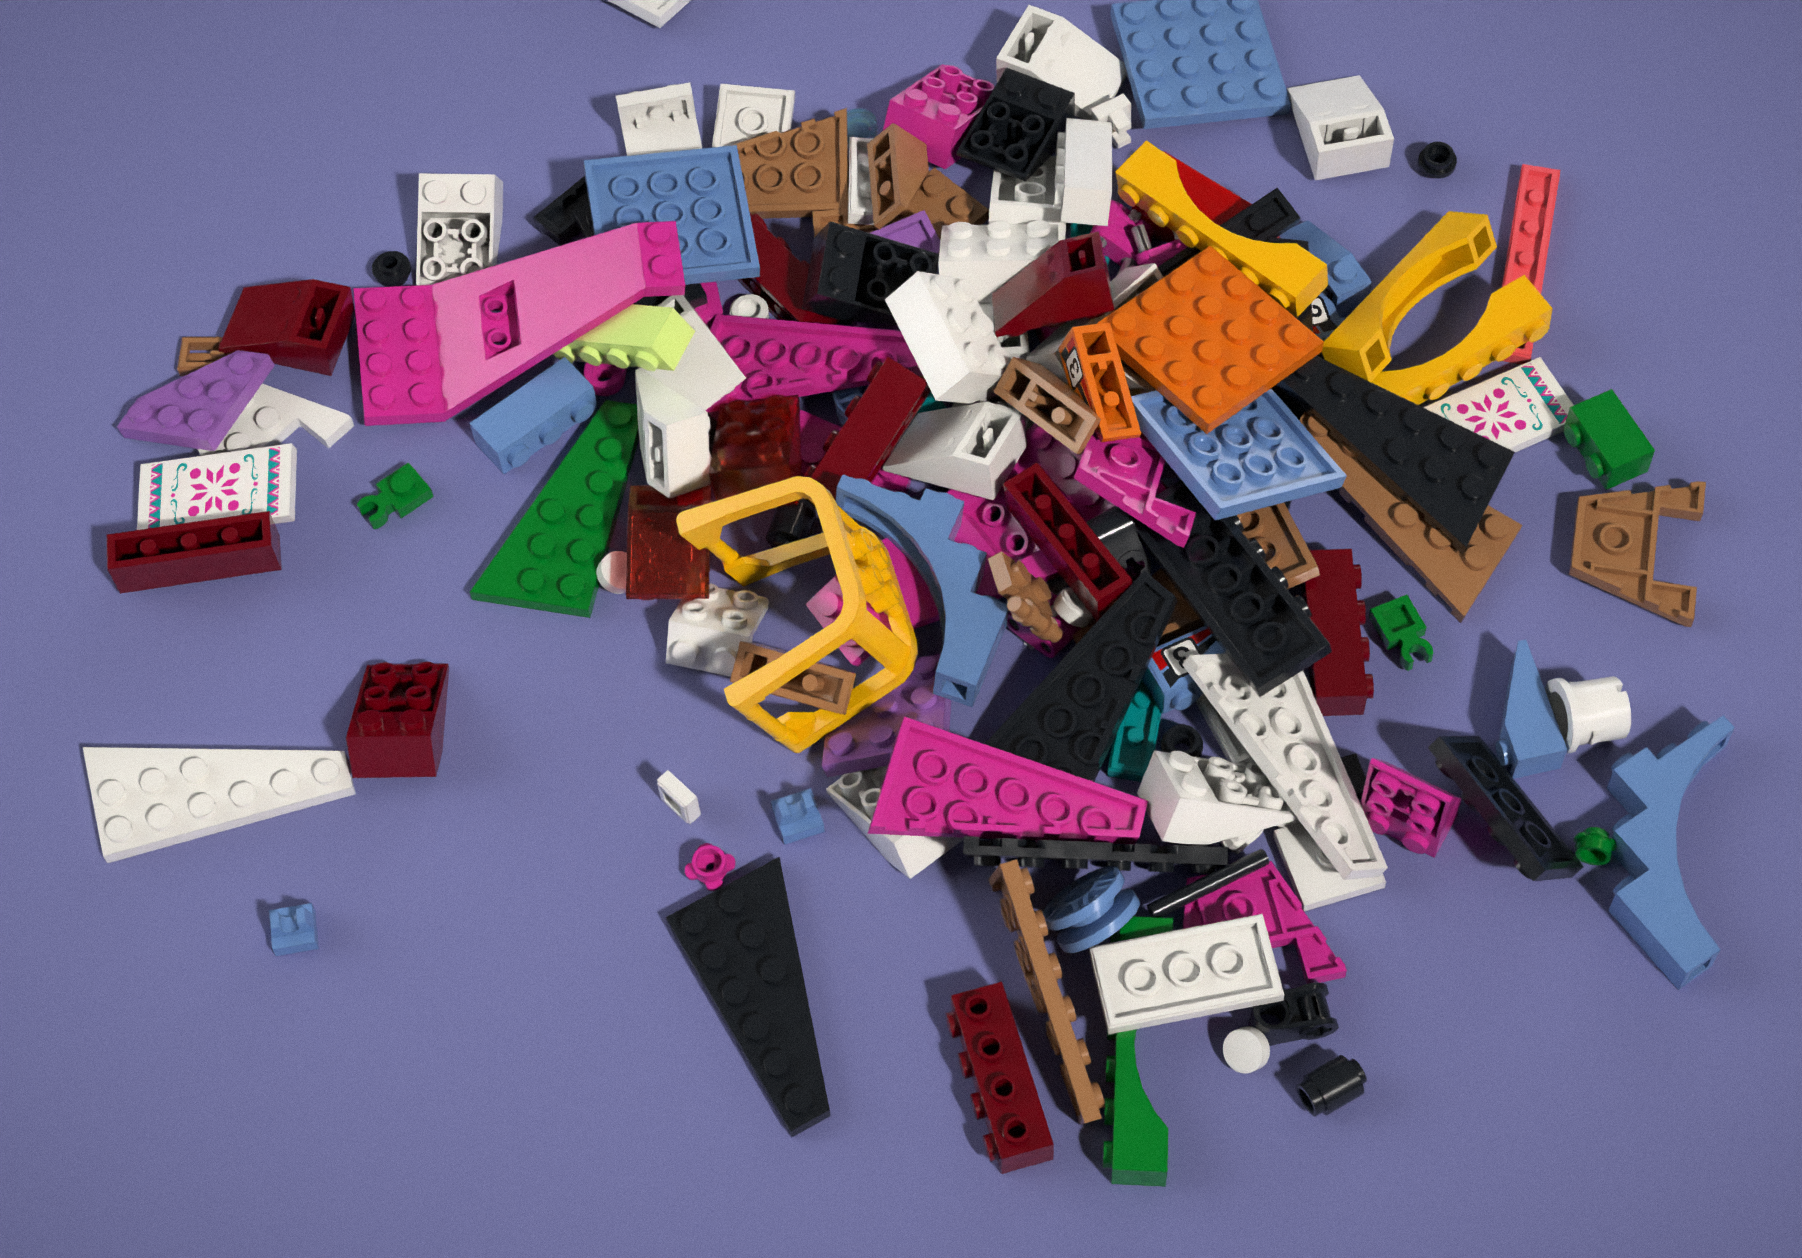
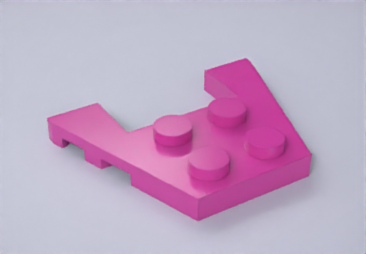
M1094 431L1082 452L1074 479L1177 546L1184 548L1189 538L1196 512L1155 497L1165 465V459L1142 432L1138 438L1100 442Z
M1269 861V865L1184 906L1183 929L1263 914L1272 948L1291 944L1295 945L1306 984L1321 983L1345 978L1346 976L1345 964L1329 948L1326 943V937L1318 926L1312 924L1303 911L1301 902L1272 861ZM1206 875L1187 878L1186 885Z

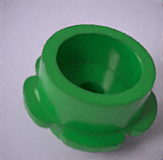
M1598 827L1586 828L1583 832L1576 834L1573 839L1576 857L1581 862L1589 865L1607 864L1611 859L1612 851L1617 849L1616 842L1613 838H1609V833Z

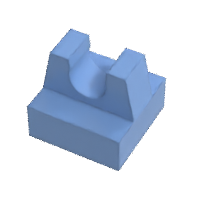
M811 788L771 801L772 811L784 845L825 832L824 823Z
M312 903L269 910L272 950L275 956L319 949L316 912Z

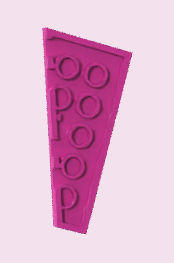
M716 314L710 330L746 379L737 385L732 392L723 396L705 411L710 413L870 385L866 379L871 369L878 361L884 363L887 356L918 376H923L901 331Z
M904 716L867 834L958 838L967 836L983 839L1014 838L1031 841L1061 840L1135 844L1140 837L1148 801Z

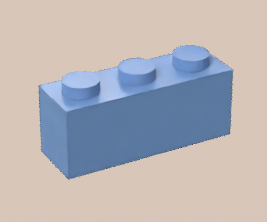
M564 357L470 422L475 444L503 474H506L514 467H520L525 464L531 455L545 445L556 442L562 433L575 424L586 421L598 409L594 387Z

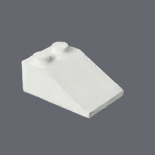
M1051 156L1026 182L994 170L988 225L995 221H1005L1010 224H1028L1032 221L1041 220L1049 224H1058L1059 241L1065 239L1066 222H1061V207H1054L1056 156Z

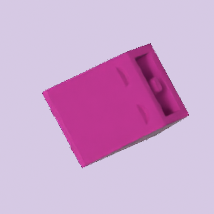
M942 64L890 99L883 130L892 123L898 125L926 144L928 162L946 170L962 158L957 156V150L995 86L989 81L977 80L964 74L956 66Z
M1372 758L1369 763L1360 804L1372 832L1380 835L1387 834L1401 841L1410 851L1417 854L1425 853L1435 858L1457 818L1462 798L1384 760Z

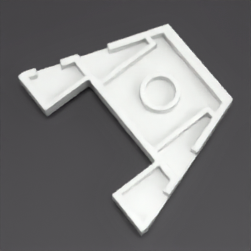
M261 384L215 451L197 450L200 456L275 446L282 443L299 427L304 428L329 449L354 427V424L348 414Z

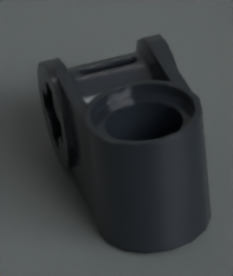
M1115 505L1086 521L1124 570L1128 569L1126 573L1132 579V583L1143 571H1146L1149 575L1151 574L1150 560L1139 539L1136 525L1130 514Z
M1319 982L1283 990V1001L1253 1006L1248 1026L1260 1030L1265 1035L1269 1046L1302 1039L1323 1038L1336 1032L1339 1028L1337 1019L1331 1017L1326 996L1329 994L1327 985ZM1273 1014L1279 1018L1281 1023L1276 1025L1268 1024L1262 1020L1260 1015Z

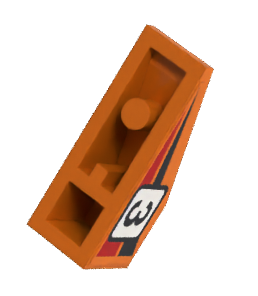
M1111 323L1072 327L1058 349L1068 385L1101 418L1095 430L1100 442L1140 437L1141 430Z

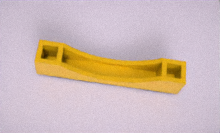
M1147 140L1115 171L1118 194L1126 204L1132 207L1137 205L1147 212L1149 218L1160 227L1167 226L1190 248L1197 247L1203 251L1209 246L1213 247L1295 317L1298 318L1328 286L1327 264L1297 243H1270L1252 240L1234 234L1210 220L1196 207L1187 195L1179 178L1176 160Z
M1448 211L1324 341L1322 348L1324 360L1372 382L1391 361L1390 346L1392 336L1407 312L1438 287L1461 275L1476 270L1497 248L1488 215Z
M1523 275L1491 293L1486 310L1476 327L1462 342L1451 350L1421 365L1402 370L1381 371L1371 383L1417 405L1428 399H1438L1452 385L1461 380L1468 381L1474 378L1483 367L1495 360L1500 362L1507 359L1516 348L1528 341L1536 342L1541 339L1550 328L1553 308L1528 278Z

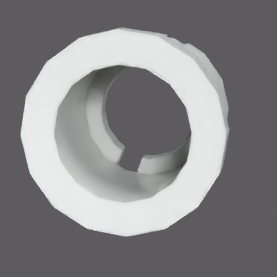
M1612 676L1579 682L1569 681V683L1563 678L1548 680L1545 691L1566 744V754L1576 752L1579 745H1593L1599 742L1627 737L1631 726V708L1627 692H1621L1623 684L1620 679Z

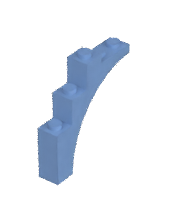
M842 475L836 490L837 505L851 518L865 523L889 539L913 563L926 582L939 614L943 641L942 653L935 674L933 694L973 707L1005 632L1009 610L1007 604L1000 602L995 597L976 594L984 576L987 552L978 550L973 545L967 543L960 544L954 542L962 523L964 501L955 498L951 494L936 492L925 488L921 500H917L903 492H893L875 486L865 479H855Z
M1724 715L1711 724L1703 721L1688 734L1686 741L1679 746L1675 743L1669 744L1656 757L1647 747L1634 756L1631 753H1626L1612 765V775L1607 785L1608 791L1629 813L1612 827L1614 832L1612 838L1617 845V849L1612 851V854L1630 874V876L1626 877L1614 888L1613 893L1615 896L1608 911L1678 990L1712 967L1721 950L1699 921L1685 892L1677 861L1676 826L1685 790L1702 767L1727 746L1735 727Z

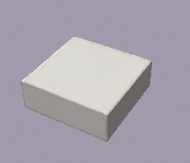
M669 770L657 779L661 800L681 819L691 824L701 815L697 796Z

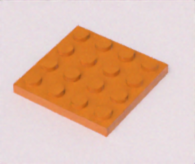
M1211 246L1096 323H1111L1120 359L1206 434L1321 353L1324 345L1322 339Z

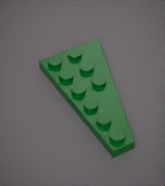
M605 400L471 589L470 595L472 600L573 616L591 617L600 584L597 578V567L608 554L639 441L637 404Z

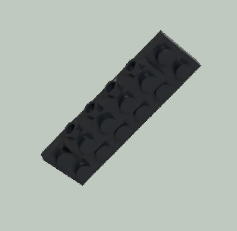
M1180 480L1155 497L1196 512L1191 532L1184 548L1177 546L1131 516L1136 525L1140 541L1259 698L1332 652L1330 643L1310 619L1312 613L1304 599L1300 595L1293 597L1287 590L1289 584L1281 570L1277 566L1270 568L1264 561L1266 559L1264 550L1254 537L1249 540L1242 533L1244 527L1237 515L1215 521L1184 482Z

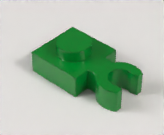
M408 462L376 484L379 492L377 496L369 495L363 497L357 503V507L362 516L371 510H377L368 519L371 527L378 529L386 524L389 514L395 511L400 518H403L434 496L429 485Z
M1408 595L1370 609L1369 619L1386 649L1389 650L1399 646L1401 650L1399 659L1405 670L1409 671L1413 668L1414 660L1410 655L1413 652L1420 653L1426 663L1432 661L1433 648L1427 640L1420 638L1425 636L1427 627Z

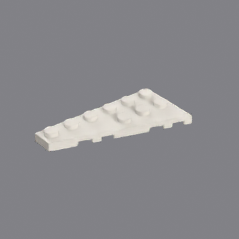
M1226 653L1189 655L1182 664L1342 878L1348 880L1379 877L1388 867L1304 671L1299 672L1259 698Z
M83 747L102 853L107 863L356 794L345 751Z

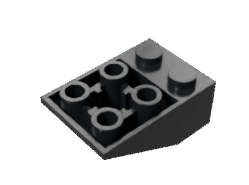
M1006 67L958 148L957 156L1026 182L1056 152L1057 133L1065 132L1066 118L1075 119V93Z
M830 221L814 237L802 309L838 320L897 325L885 299L917 271L936 274L939 254Z

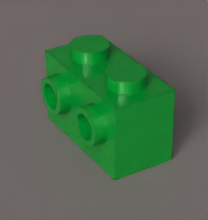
M1612 389L1569 408L1564 426L1566 440L1572 447H1576L1585 459V465L1589 474L1595 479L1598 478L1605 490L1648 472L1655 449Z

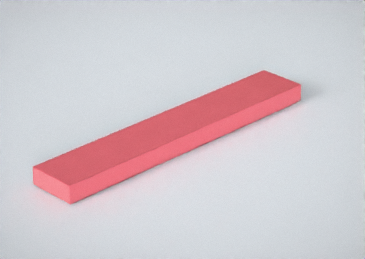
M1522 164L1501 288L1525 275L1541 294L1561 170ZM1528 341L1516 348L1513 354L1503 361L1521 365L1529 362L1534 342Z

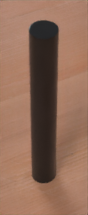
M1259 849L1147 904V910L1151 917L1161 918L1269 865L1268 856L1263 849Z

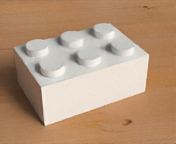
M1037 220L1028 224H1010L1005 221H995L989 225H971L967 222L942 225L938 261L939 275L966 279L975 288L978 303H992V294L1059 241L1058 224H1049L1046 221Z
M917 271L888 296L885 301L935 400L966 404L989 402L997 395L993 391L1010 363L1011 358L997 340L993 332L994 325L992 321L983 313L976 299L977 292L975 288L963 278Z

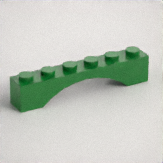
M1133 916L1127 924L1119 929V932L1117 931L1110 936V943L1173 931V918ZM1137 1029L1109 1035L1107 1031V1040H1115L1116 1046L1115 1056L1107 1055L1106 1082L1114 1083V1098H1105L1104 1125H1113V1141H1104L1103 1168L1112 1169L1111 1184L1166 1187L1168 1127L1153 1109L1142 1087L1135 1056Z

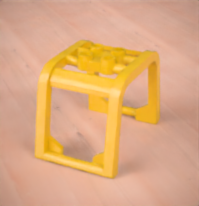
M795 476L685 510L678 514L676 523L680 535L698 550L707 548L722 561L725 572L742 586L795 565L831 555L844 602L842 611L835 622L773 662L724 688L726 699L730 706L792 752H802L903 684L911 674L918 656L917 639L889 552L876 534L857 524L837 505L830 491L822 484L810 477ZM802 498L808 499L815 505L824 532L745 557L739 555L735 549H732L720 539L724 525ZM866 601L871 604L876 613L884 612L887 614L892 631L867 610ZM850 639L854 640L885 667L852 689L846 715L819 709L815 712H787L776 719L758 704L765 700L766 696Z

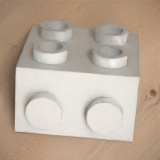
M690 82L678 85L672 84L645 91H633L616 96L627 156L702 149Z
M708 582L690 585L669 619L666 663L731 677L740 641L752 643L753 635L768 610L769 600L766 597L758 596L752 591H733L718 588L717 585Z

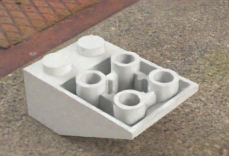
M1028 5L996 58L997 83L1007 67L1074 92L1075 116L1085 120H1091L1092 108L1115 97L1127 76L1124 62L1062 16Z
M1360 75L1287 88L1291 108L1315 180L1389 167L1394 137L1384 108Z
M419 173L416 286L433 285L497 265L503 216V181L496 175Z
M683 295L670 296L658 306L674 308L695 330V333L674 371L660 369L648 371L640 367L637 368L642 369L702 409L707 410L723 396L732 392L746 377Z
M642 369L635 370L639 445L647 483L669 499L710 485L712 458L709 452L708 432L711 425L708 412Z
M990 402L918 413L884 464L883 470L994 500L1027 447L1024 415L1017 409Z
M1154 750L1137 792L1139 798L1148 801L1146 811L1161 840L1165 842L1206 846L1288 823L1296 818V815L1256 763H1249L1248 765L1232 763L1220 757L1206 759L1193 757L1182 751L1168 753Z
M888 766L843 774L840 779L826 788L827 793L884 858L909 879L913 878L964 839L958 837L867 834Z

